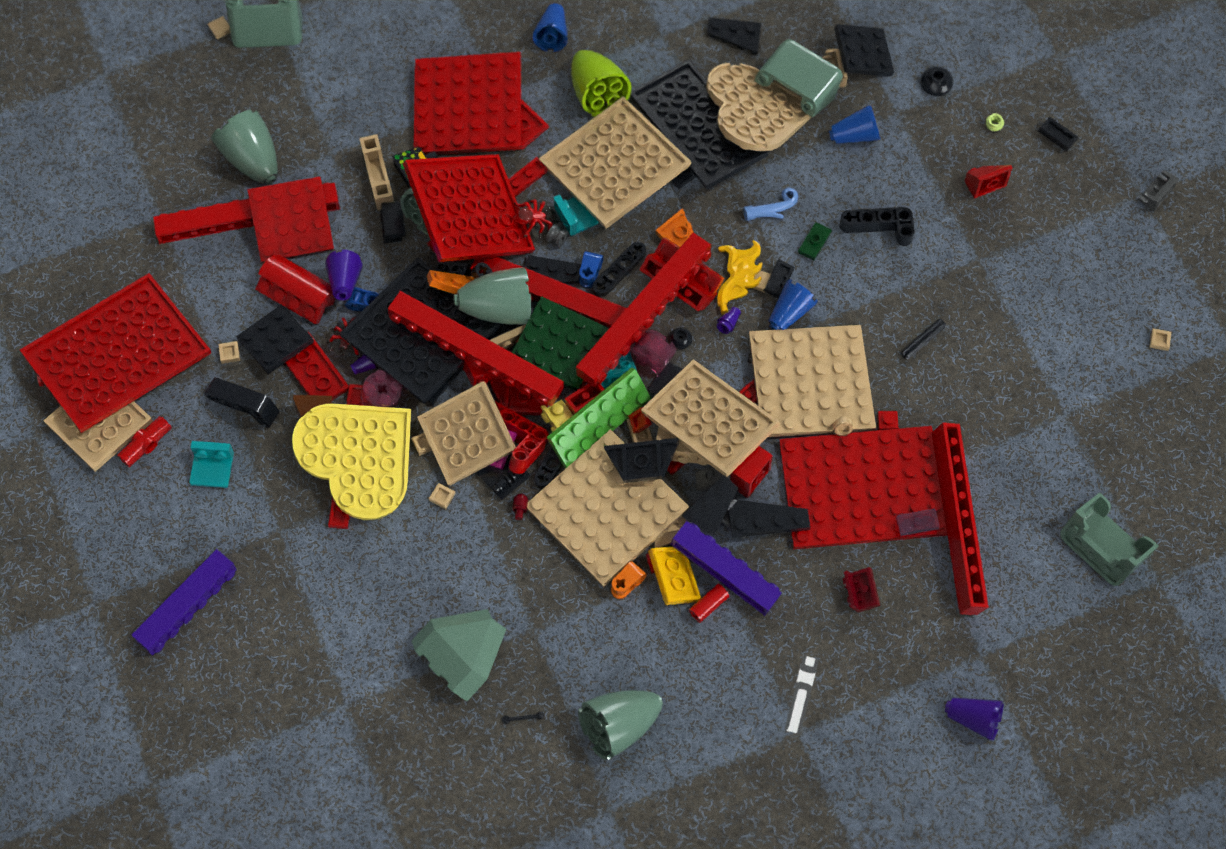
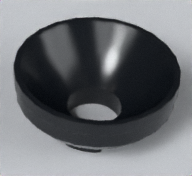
M933 66L924 71L920 82L922 89L932 96H943L952 89L953 77L947 69ZM940 73L943 75V78L937 80L933 77V74Z

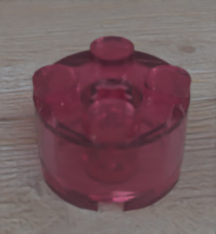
M649 329L648 332L646 330L633 347L632 352L637 357L636 362L641 366L648 365L655 373L660 374L677 350L672 342L669 345L665 341L667 338L664 335Z
M383 370L372 373L366 378L362 388L361 399L363 406L396 408L400 399L402 385L393 380Z

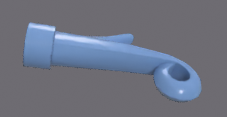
M786 188L782 191L783 202L743 207L744 218L746 221L759 217L783 219L784 216L777 212L794 206L798 201V193L792 188ZM787 194L792 195V199L787 197Z

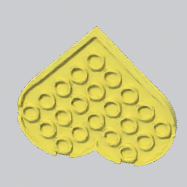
M323 404L316 406L301 417L294 428L292 447L295 458L300 466L309 474L320 479L329 480L331 496L343 512L361 520L383 518L398 508L407 490L411 409L345 404Z

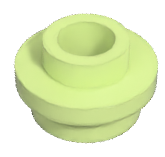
M992 114L987 117L986 127L989 130L999 131L1003 128L1004 120L1001 115Z

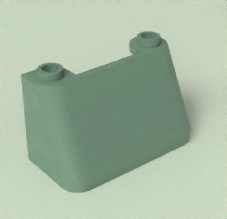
M225 0L230 34L234 46L239 48L290 46L301 42L303 15L299 0H279L278 4L245 6L243 0Z
M787 39L780 44L761 67L754 81L764 87L771 85L773 80L779 82L802 97L800 103L802 110L811 117H814L835 99L843 75L841 70L796 41Z
M1099 492L1075 511L1061 529L1060 536L1074 552L1108 583L1119 586L1155 552L1159 545L1146 536L1140 537L1137 541L1130 537L1107 516L1111 510V505L1107 498Z

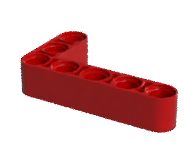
M495 401L507 429L517 434L514 441L519 445L512 452L509 469L515 474H522L545 450L549 433L543 427Z

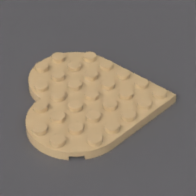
M730 63L716 66L709 73L706 88L714 103L720 106L717 116L719 129L727 140L739 145L744 150L772 151L784 144L812 118L802 110L800 105L802 97L775 80L768 87L755 82L756 74L759 71L757 68L741 63L739 66H730Z

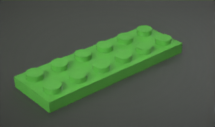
M630 368L547 437L563 467L567 468L610 429L612 431L629 418L630 414L652 399L636 369Z

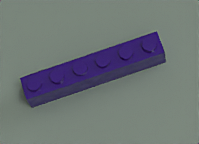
M686 521L672 538L671 546L764 616L782 594L778 586L774 583H768L763 579L764 577L761 573L752 571L747 567L748 565L745 561L735 558L729 549L719 546L713 537L703 534L694 523L690 524Z
M216 549L132 634L135 641L151 655L155 652H160L165 646L164 643L169 638L175 637L179 632V628L184 623L190 622L193 614L198 609H202L212 595H216L220 591L221 585L226 580L229 581L234 577L237 570L234 563Z

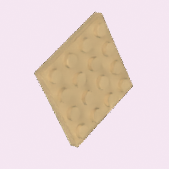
M484 381L417 417L446 482L450 486L511 454L516 448Z
M134 401L80 433L61 406L43 420L94 472L127 445L137 431L145 429L153 422L152 418Z

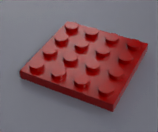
M321 176L247 189L261 262H265L274 255L289 258L334 250Z

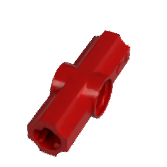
M159 416L145 430L137 431L132 437V442L117 456L126 466L131 467L144 454L151 453L157 447L158 441L172 429L171 425L163 417Z

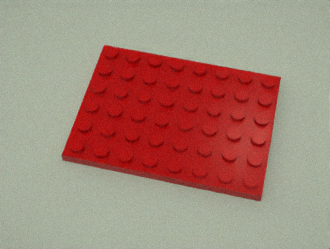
M150 273L20 349L22 356L80 433L211 354L210 348Z
M932 426L854 432L845 436L831 434L779 439L787 505L789 507L808 509L810 530L791 532L793 550L948 536Z

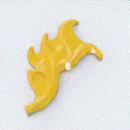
M754 240L752 241L753 246L747 250L735 249L730 245L718 247L719 252H727L729 254L727 272L730 274V277L720 287L717 296V304L723 315L728 312V302L746 296L748 294L746 288H755L762 280V277L754 279L763 265L762 262L755 265V261L761 253V247Z

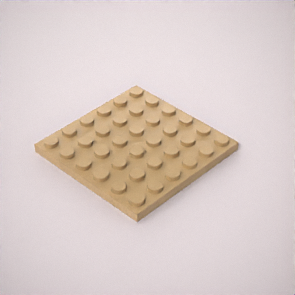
M624 97L620 98L539 158L547 170L605 229L691 165V161Z
M861 325L749 331L757 406L779 421V426L768 437L835 433L833 423L842 417L849 418L852 421V432L876 430Z
M611 429L528 502L527 506L528 511L544 525L556 540L603 587L616 577L630 561L635 560L676 523L690 508L662 479L624 483L604 449V446L625 444Z

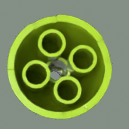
M580 50L574 55L571 64L572 83L576 96L587 113L596 117L620 98L624 97L628 101L632 89L631 82L614 62L590 50Z

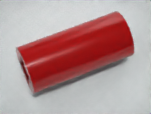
M717 584L689 609V613L697 622L701 623L730 596L722 585Z

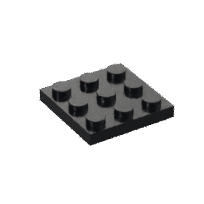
M837 24L834 27L845 73L889 77L895 73L883 28Z
M282 304L236 336L241 345L267 374L273 372L314 342L309 333Z

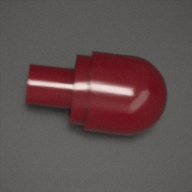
M522 493L517 494L513 499L512 508L515 512L516 520H522L523 514L528 510V497Z

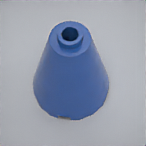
M553 3L548 5L535 27L533 42L544 51L554 49L553 52H557L566 46L568 35L564 8L560 4Z
M871 105L832 125V130H829L831 141L835 140L836 144L880 140Z
M788 279L768 320L770 323L769 327L772 330L789 328L818 303V300H813L812 297L814 295L799 283L794 285L791 283L793 280Z

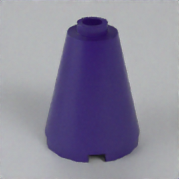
M346 249L342 250V252L336 253L334 251L330 253L325 261L333 296L338 300H347L351 297L363 268L360 256Z
M952 698L951 701H947L945 712L948 718L984 738L994 741L998 732L997 726L1001 723L1003 715V701Z

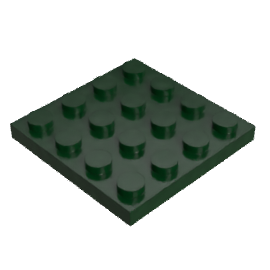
M541 296L512 353L564 381V386L577 391L584 380L577 376L576 366L609 328Z

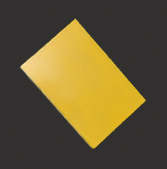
M673 546L651 548L648 551L665 605L694 603L701 599L689 558Z

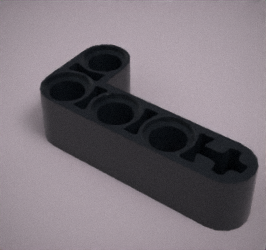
M907 207L846 210L841 214L839 224L840 229L845 233L895 230L896 241L901 246L910 245L915 232L913 213Z
M216 377L213 378L204 392L208 399L252 415L259 424H265L267 428L271 427L280 413L276 405L266 395Z

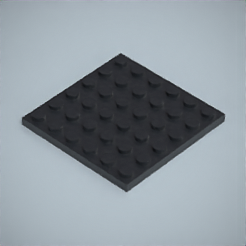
M417 257L340 332V337L421 403L425 404L464 364V360L458 358L454 352L442 349L436 342L427 341L420 333L411 332L402 323H395L390 319L388 307L400 291L404 292L486 339H489L501 327V324L481 320L459 310L457 306H454V294L429 286L426 276L429 270L433 269Z

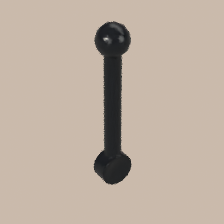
M538 712L537 714L516 717L505 715L502 717V722L508 724L510 721L533 718L541 720L544 718V713Z

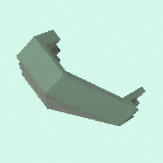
M485 609L431 619L413 638L412 644L415 652L420 657L424 656L430 662L428 666L435 674L446 679L449 683L447 687L453 693L468 701L487 680L506 628L491 618L489 610Z

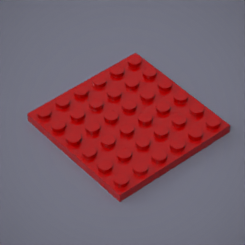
M521 52L415 59L414 148L420 147L425 155L432 151L436 155L521 150Z
M499 154L411 159L403 162L406 175L439 262L530 254L535 251L530 234L528 236L525 235L527 231L526 225H521L515 220V215L520 208L515 205L517 201Z

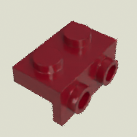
M868 567L852 573L848 570L844 571L845 578H843V584L848 590L847 602L849 607L857 612L879 607L880 602L872 569Z

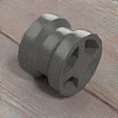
M554 224L548 231L546 240L554 242L557 247H561L567 239L568 231L561 230L559 226Z

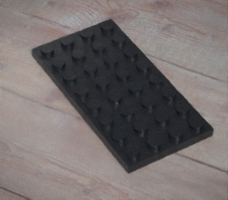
M687 60L631 90L630 98L649 121L691 161V165L688 168L707 190L767 157L768 151L744 150L739 145L725 138L717 123L720 106L716 105L709 96L706 88L707 80L692 62Z

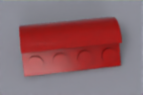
M666 237L662 238L656 251L653 254L647 255L639 270L653 279L680 247ZM702 263L699 271L695 275H691L687 285L683 289L680 288L678 290L677 297L697 311L704 310L717 296V290L722 284L724 277Z
M274 255L268 258L258 272L261 276L255 290L282 304L315 325L319 324L325 308L332 306L336 299L333 296L330 283L281 255Z

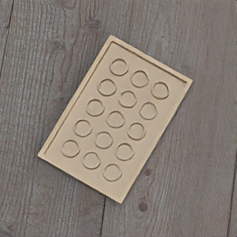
M694 359L641 409V412L672 437L678 438L680 443L726 477L779 426L777 419Z

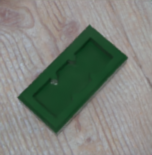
M815 222L799 248L798 253L815 261L831 235L832 230Z

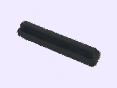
M942 319L935 321L905 347L901 355L906 360L910 359L945 328L946 323Z

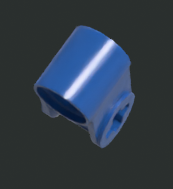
M584 252L579 270V282L582 287H593V283L601 270L603 255Z
M355 287L351 297L345 302V307L353 311L362 312L379 294Z

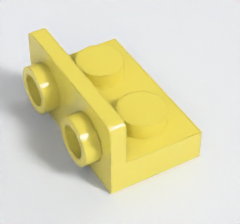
M562 399L553 404L552 407L541 406L543 412L541 417L546 424L550 423L552 432L573 416Z

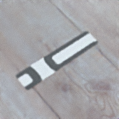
M803 656L785 725L786 731L797 734L801 733L818 659Z

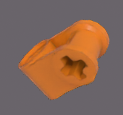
M630 561L612 580L611 593L613 597L624 599L635 587L643 582L647 573L633 561Z

